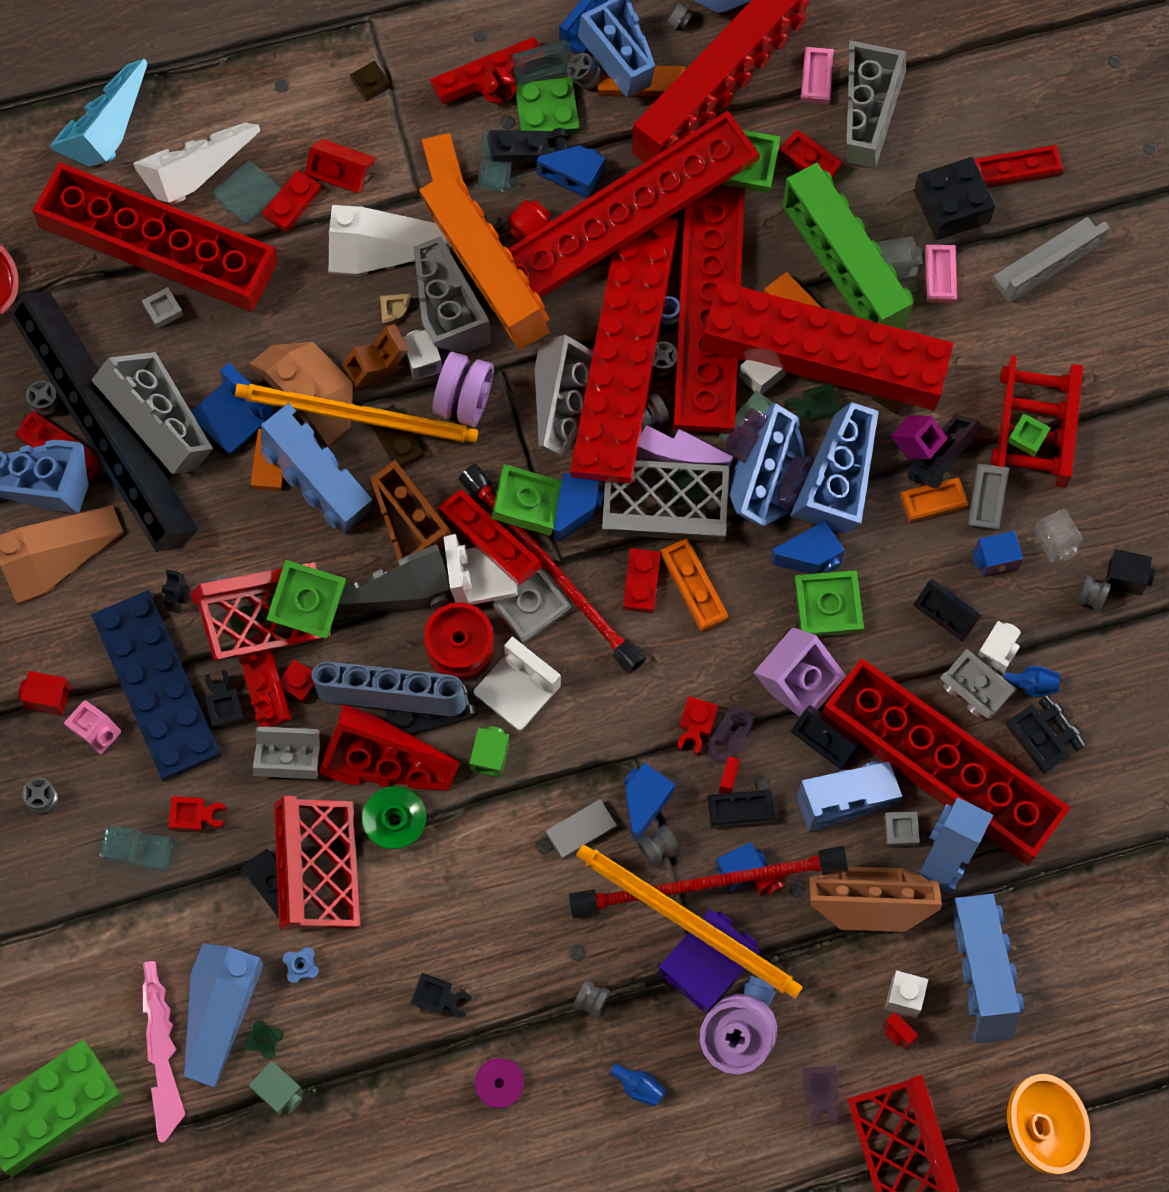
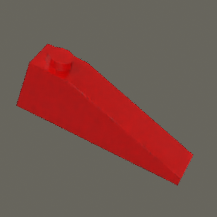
M343 704L318 774L351 785H359L360 782L378 783V786L389 787V784H404L415 789L448 791L460 762L373 714Z

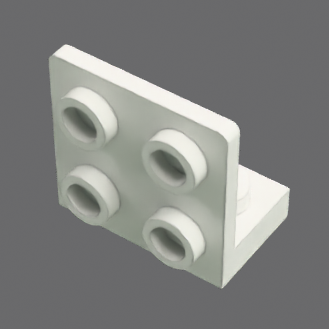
M456 534L443 536L450 589L455 603L474 605L518 595L517 584L477 547L466 549L465 545L460 546Z
M511 637L504 645L505 656L473 692L475 697L516 730L522 731L561 687V675L514 637Z

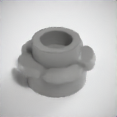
M679 2L667 21L674 26V30L678 26L684 28L692 13L688 11L689 4L685 6Z

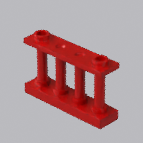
M1011 355L1007 366L1002 365L999 382L1004 384L998 446L992 449L990 465L1000 467L1009 465L1050 471L1051 475H1056L1055 486L1067 488L1073 472L1083 365L1071 364L1067 374L1054 376L1016 370L1017 356ZM1014 382L1059 388L1060 392H1064L1063 402L1059 401V404L1013 398ZM1011 410L1057 416V419L1061 420V428L1056 429V432L1049 431L1043 442L1052 443L1054 447H1058V457L1046 459L1006 453L1008 437H1010L1016 427L1009 425Z

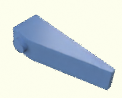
M202 944L190 974L184 1067L185 1078L216 1088L264 967L259 957L231 947Z

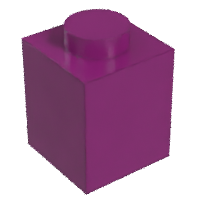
M908 415L891 435L906 458L931 459L948 439L932 416Z

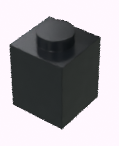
M1115 549L1109 559L1105 582L1111 584L1110 589L1141 596L1147 586H1152L1155 569L1150 568L1152 557Z

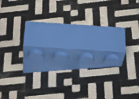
M851 402L835 413L790 514L791 517L816 525L826 521L830 529L844 534L861 524L879 411Z
M994 894L955 898L952 915L959 954H966V957L962 958L964 984L971 983V987L968 989L969 1002L967 1003L969 1016H976L977 1019L975 1031L972 1032L974 1044L1012 1040L1019 1015L1024 1013V1003L1021 993L1016 994L1014 983H1017V972L1014 963L1009 964L1007 954L1010 953V941L1008 935L1003 934L1001 924L1004 923L1001 905H996Z

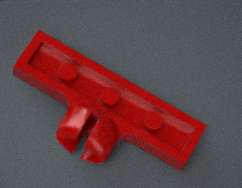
M532 37L429 79L433 92L442 105L477 91L481 92L488 102L500 105L502 104L498 97L500 94L508 102L516 93L517 85L514 76L546 63L547 57L536 38Z

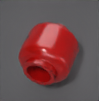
M524 200L508 217V222L512 227L509 233L519 242L551 222L550 217L552 215L537 200L533 202Z

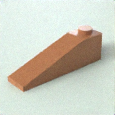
M113 505L20 527L0 535V566L17 605L48 594L68 574L71 576L91 556L98 555L124 534Z

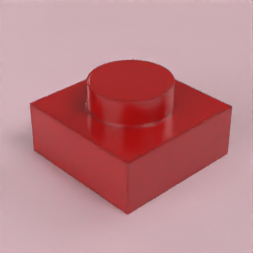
M295 660L291 662L280 679L283 692L303 704L315 688L312 670Z
M780 875V877L776 876L775 878L772 876V878L768 877V879L764 878L763 880L761 878L760 880L756 879L752 886L758 896L766 892L771 896L785 887L784 882L787 881L788 875Z
M896 1012L882 1026L886 1030L884 1032L886 1038L894 1046L898 1047L901 1045L905 1050L918 1037V1034Z

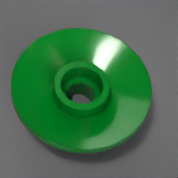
M398 786L386 787L375 792L368 799L363 809L362 823L367 836L372 842L386 849H401L413 844L421 836L426 825V811L421 799L411 790ZM393 816H398L401 819V822L396 826L389 823L390 818Z

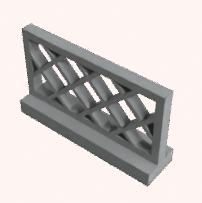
M636 460L635 468L641 470L637 473L634 471L632 483L637 480L647 491L636 503L624 492L630 485L629 483L619 487L616 482L605 481L602 535L665 539L688 538V540L725 542L729 466ZM648 469L657 470L663 477L652 489L640 478ZM663 470L672 471L667 475ZM678 471H686L694 479L682 491L670 479ZM694 472H703V473L700 474L699 476H697ZM708 473H722V485L713 493L701 481ZM665 482H668L678 495L665 505L654 492ZM696 484L708 494V497L697 507L685 495ZM611 485L616 489V491L612 495ZM719 492H721V501L716 497ZM619 494L631 506L623 514L609 513L610 502ZM649 496L661 507L653 516L645 515L638 507ZM680 498L692 509L685 517H676L669 509ZM711 499L720 508V520L707 519L700 511ZM633 510H635L639 515H633L630 513ZM666 512L670 517L660 515ZM696 513L700 518L691 517Z

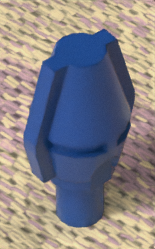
M1041 666L1025 667V672L1020 671V674L1004 673V679L1012 686H1019V689H1024V694L1040 697L1059 693L1060 673Z
M617 1063L610 1070V1075L622 1082V1086H624L623 1091L633 1100L656 1107L666 1095L667 1091L649 1073L641 1070L633 1071L632 1069L628 1071Z

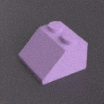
M794 627L754 671V674L766 690L799 717L809 705L818 710L846 677L845 673L816 635Z

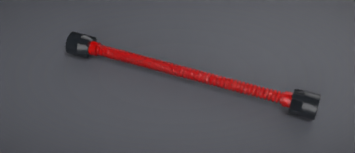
M473 464L462 472L458 480L474 498L480 497L493 510L496 495H494V490L490 487L492 481L477 464ZM504 523L519 538V541L541 561L544 570L559 584V587L579 607V610H582L581 612L584 613V616L592 622V625L597 628L604 639L610 642V648L614 651L612 657L627 674L637 670L646 660L642 652L630 639L625 641L622 637L617 636V633L612 630L597 610H594L589 601L584 598L569 578H566V575L561 572V569L556 566V563L551 560L549 555H546V552L526 532V529Z
M844 846L818 850L819 855L811 856L808 860H800V862L798 860L796 862L792 861V863L788 862V864L785 862L784 865L780 863V865H771V867L770 865L767 867L763 866V868L759 867V869L756 867L755 870L751 868V870L747 869V871L743 870V872L739 870V872H730V874L728 872L726 875L725 873L722 875L718 874V876L714 875V877L710 875V877L706 876V878L702 877V879L699 877L698 879L673 882V884L670 882L669 885L668 883H665V885L661 884V886L658 884L657 887L653 885V887L663 894L670 896V894L674 895V893L678 894V892L682 894V892L686 893V891L690 892V890L694 892V890H705L711 887L715 888V886L719 887V885L722 887L723 885L727 886V884L731 885V883L733 885L735 883L739 884V882L746 883L752 880L756 881V879L760 880V878L763 880L764 878L768 879V877L772 878V876L775 878L776 876L780 877V875H789V873L792 875L793 872L794 874H797V872L801 873V871L804 873L805 870L806 872H809V870L814 872L822 871L823 876L849 872L845 848ZM595 889L569 893L573 919L598 915L599 909H605L609 904L612 906L613 904L617 905V903L621 904V902L624 904L625 901L629 903V901L633 902L634 900L636 902L639 900L627 891L608 893V895L604 894V892L596 894Z

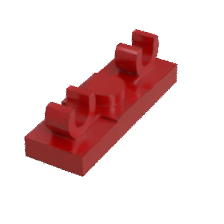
M35 411L26 416L21 422V426L14 433L16 438L31 448L43 446L46 441L50 440L79 442ZM84 446L89 485L103 469V466L96 454Z
M260 632L249 639H245L258 645L261 644L265 635ZM272 650L240 656L239 662L243 667L251 705L254 706L255 720L258 722L259 727H278L290 721V713Z

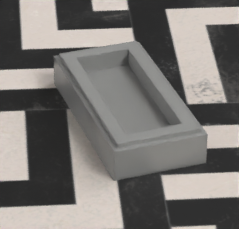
M977 463L968 525L993 529L1000 528L1009 468Z
M601 799L546 830V835L563 860L577 852L583 844L587 846L617 828V825Z

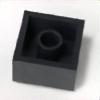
M973 157L920 173L917 176L914 193L936 240L991 222L996 206Z

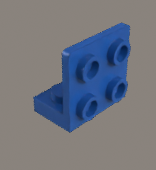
M228 362L220 370L223 381L221 385L191 412L200 428L228 455H232L258 429H261V425L273 416L274 413L272 405L252 401L247 402L244 398L234 397L237 383L249 385L250 382Z

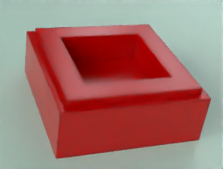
M728 756L718 794L732 793L739 769V759Z

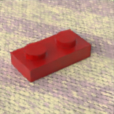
M797 129L778 151L780 157L800 171L818 163L823 171L826 170L832 178L843 165V161Z
M297 170L262 211L263 218L287 233L322 191L321 184Z
M630 548L623 610L654 614L661 552Z

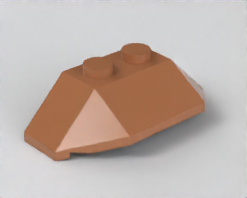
M314 342L271 345L249 363V366L272 389L350 404L353 402V382ZM299 410L295 412L304 423L311 427L314 434L328 448L351 430V420Z
M848 867L849 872L824 876L820 874L819 876L815 875L809 878L810 905L840 930L906 932L941 910L942 906L938 881L927 880L923 876L903 868Z

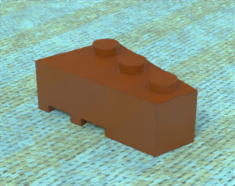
M396 460L370 478L388 528V534L392 541L397 561L436 544L439 551L445 548L443 536L453 534Z

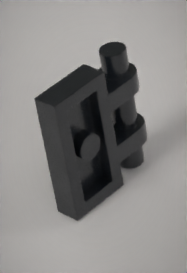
M1049 695L1044 696L1038 702L1045 710L1041 714L1032 704L1005 724L1043 775L1070 757L1071 754L1064 745L1070 743L1076 752L1087 745L1080 736L1082 732L1076 725H1071L1063 714L1064 709L1059 703L1055 704ZM1053 721L1062 734L1057 737L1047 723Z

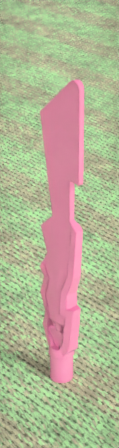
M149 961L143 963L145 978L142 985L143 1014H148L146 1029L148 1061L155 1064L158 1087L151 1088L158 1140L163 1143L186 1114L168 1061L177 1050L169 1037L173 1024L169 1022L171 1009L164 1001L166 989L159 982L156 962Z

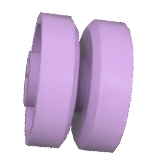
M451 351L443 365L436 386L432 406L433 415L450 419L457 411L459 423L476 427L489 397L494 364L477 359L470 367L468 356Z
M738 993L724 997L713 1006L701 1025L699 1041L703 1054L714 1067L725 1073L743 1074L753 1071L765 1061L773 1048L777 1038V1023L773 1012L766 1003L753 995ZM738 1029L742 1031L740 1035L742 1037L737 1036L734 1030Z

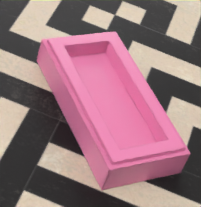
M805 47L801 103L829 105L834 49Z
M956 245L925 246L926 303H956Z

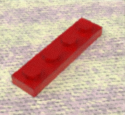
M462 489L438 507L439 513L518 586L522 585L542 568L541 561L500 523L491 519L492 516Z

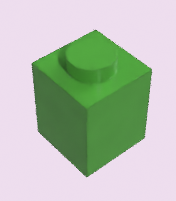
M487 726L486 729L478 728L469 763L470 772L501 779L510 744L509 734H505L503 729L494 726Z

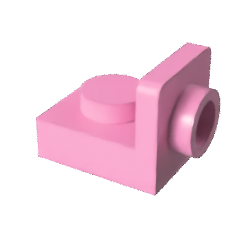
M86 700L64 722L69 730L85 740L99 754H103L121 734V730L106 714Z

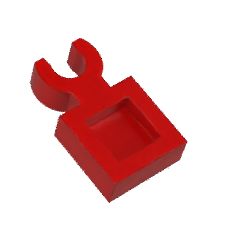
M688 696L679 724V729L686 730L687 732L682 734L678 740L679 751H682L684 743L691 741L696 746L694 755H699L702 748L700 735L710 736L718 710L717 704Z
M172 796L168 828L173 831L202 832L203 823H208L214 829L225 828L224 821L214 820L213 815L219 811L226 812V805L223 803H213L209 807H205L204 798Z

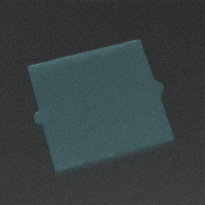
M248 160L212 191V194L225 206L228 213L232 212L241 222L247 225L266 208L281 188L270 179L268 172L264 173L251 160Z

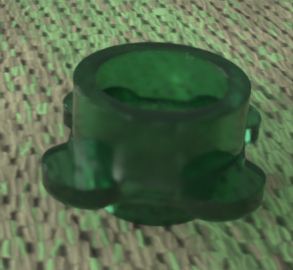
M257 1021L253 1025L250 1038L245 1041V1047L250 1052L257 1051L265 1059H270L275 1056V1047L283 1039V1032L280 1028L273 1029L266 1025L264 1021ZM262 1037H267V1042L263 1043L261 1041Z

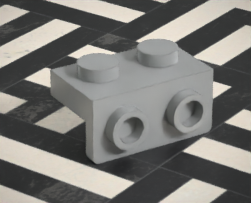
M969 648L940 677L945 682L943 688L953 697L958 698L960 695L969 703L966 706L967 709L979 719L983 716L987 719L992 718L1016 691L1015 687Z
M257 727L253 776L317 779L321 754L320 731L307 728Z

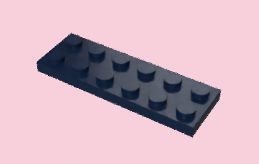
M147 590L91 614L162 781L164 782L221 757V753L150 591Z

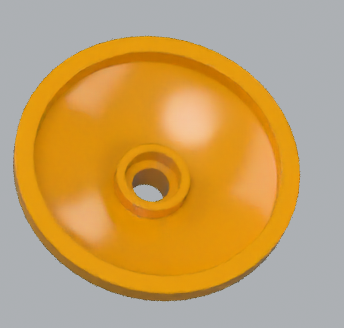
M1048 1074L1028 1077L1014 1088L1008 1102L1007 1123L1013 1144L1021 1157L1031 1167L1048 1175H1061L1076 1169L1086 1157L1090 1144L1088 1115L1076 1092L1063 1080Z

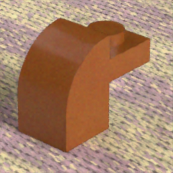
M396 324L386 326L374 343L354 347L342 363V366L349 379L353 382L355 389L371 386L399 372L406 365L403 357L409 348Z

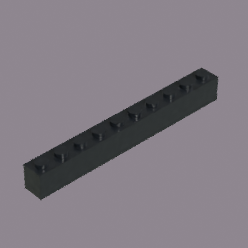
M51 292L22 293L8 312L155 552L183 548L198 531L196 524L142 438L93 383L92 379L99 369Z

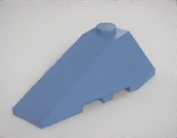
M50 440L46 441L45 445L34 448L27 445L20 447V451L6 454L0 451V498L52 511L75 514L80 512L88 489L83 444L72 441Z

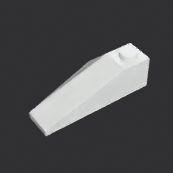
M245 122L210 135V141L192 140L185 143L184 150L169 152L166 149L133 164L156 199L168 202L169 204H177L186 199L185 195L197 190L259 133L260 128L259 125Z
M332 205L329 228V275L363 276L367 275L369 271L382 268L389 270L394 269L395 265L408 262L415 263L414 246L440 236L449 252L451 246L436 223L365 207Z

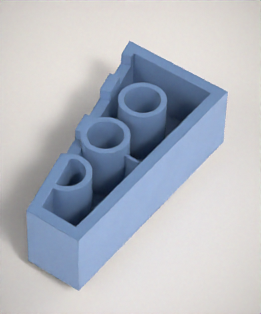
M287 403L261 425V455L270 465L276 464L282 470V476L285 481L291 486L296 485L303 492L304 499L311 507L317 506L324 513V519L332 528L336 529L338 527L345 534L371 512L372 498L347 469L340 471L337 468L339 464L334 457L335 455L328 447L320 448L318 446L317 440L313 436L314 431L307 423L303 426L299 424L293 417L296 410L290 403Z

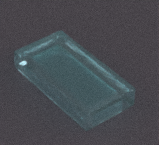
M563 39L513 54L516 82L521 85L566 71L571 60L569 42Z

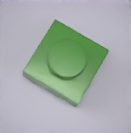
M1023 413L1010 435L1008 443L1035 457L1049 433L1050 427Z

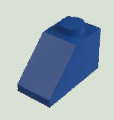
M580 145L542 155L537 159L538 176L586 199L592 195L605 173V157L594 149H586Z
M563 473L554 526V541H562L595 518L596 507L602 508L605 490L599 489L600 480L571 478V474Z
M823 521L772 549L770 561L775 566L807 574H816L823 571L829 573L841 565L845 550L827 522Z
M645 762L639 770L633 768L624 781L627 785L625 787V800L631 839L636 842L675 791V784Z

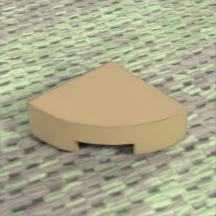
M410 293L380 296L383 327L394 325L404 318L410 307Z

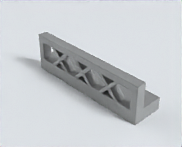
M1086 217L995 274L992 282L1010 303L1103 245L1110 227L1105 221L1095 226Z

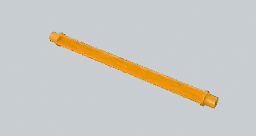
M251 383L249 385L236 384L234 397L244 398L247 402L252 401L281 407L290 403L295 410L445 438L464 443V441L476 443L478 437V430L467 428V425L435 421L428 418L357 406L314 396L284 392Z
M584 844L578 850L576 857L586 862L585 865L595 870L764 980L782 994L785 992L794 999L799 995L803 986L792 980V976L786 974L601 854L598 850H592Z

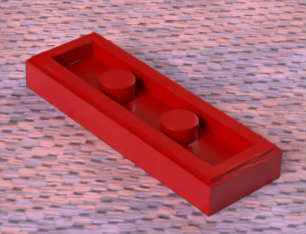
M1057 145L974 159L987 188L1059 176L1064 172Z

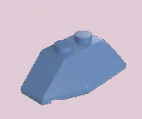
M776 403L768 408L745 436L728 487V493L736 513L760 527L789 514L806 460L803 441L798 428L800 426L799 417Z

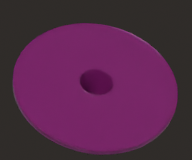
M503 1058L492 1059L484 1063L479 1068L475 1077V1090L478 1097L486 1105L494 1108H505L514 1104L520 1098L524 1089V1077L520 1068L512 1061Z

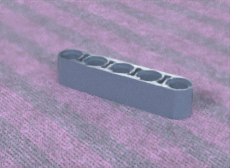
M322 662L314 667L312 671V679L317 694L322 701L328 703L444 716H456L463 712L466 707L462 683L459 678L453 675L337 662Z

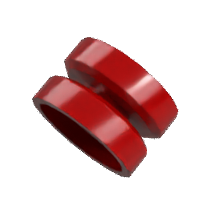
M450 603L438 608L429 617L424 629L426 656L432 669L438 674L453 675L459 678L460 681H468L480 676L489 667L494 655L493 628L487 615L478 607L467 603Z

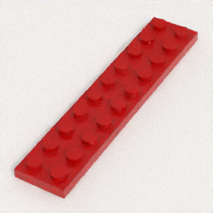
M727 110L514 244L508 250L514 258V264L517 269H521L527 277L532 292H536L541 298L760 160V154Z
M719 185L684 207L673 430L733 433L735 431L738 359L700 349L718 281L741 286L744 188Z
M677 219L663 220L612 254L571 463V478L632 484L678 236L679 220Z

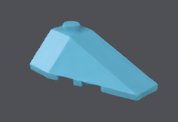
M141 59L127 64L103 88L106 94L97 97L93 102L90 101L84 107L87 113L77 122L71 120L51 143L50 148L88 167L109 163L116 156L114 151L123 140L148 62L145 59Z

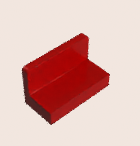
M321 139L310 147L304 174L359 193L363 189L367 169L374 164L375 157Z

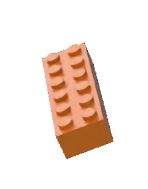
M448 171L420 188L419 191L431 217L517 349L521 351L550 333L546 324L550 318L544 309L545 306L536 292H532L527 277L521 269L518 270L515 266L514 258L506 246L503 247L498 240L499 236L492 224L486 222L483 217L485 215L476 200L472 201L469 196L470 192L461 178L455 180L451 172Z

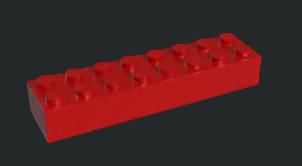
M751 0L633 124L632 154L645 163L712 121L716 116L715 113L721 107L726 108L731 103L734 93L739 88L743 89L752 79V74L758 68L761 70L766 66L771 54L776 49L780 50L783 48L792 31H798L804 25L807 19L805 13L809 1Z
M61 162L58 163L32 210L39 228L252 313L278 264L275 247Z
M718 281L700 349L743 361L751 360L783 368L782 371L935 411L942 395L954 343Z
M863 658L859 660L824 706L823 715L860 742L862 747L883 762L890 761L891 767L942 805L946 806L948 804L953 806L958 797L992 814L993 816L984 835L1028 867L1071 809L1070 806Z

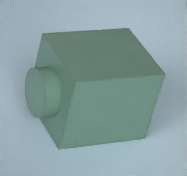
M272 1061L249 1084L250 1089L280 1117L285 1112L288 1114L292 1113L302 1101L300 1097L303 1093L301 1087Z

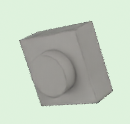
M168 287L141 300L156 329L183 316L180 306Z
M917 812L885 813L886 847L919 845Z

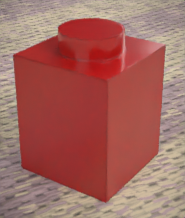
M28 671L26 680H22L20 683L18 697L21 698V702L27 710L63 716L71 686L65 677Z

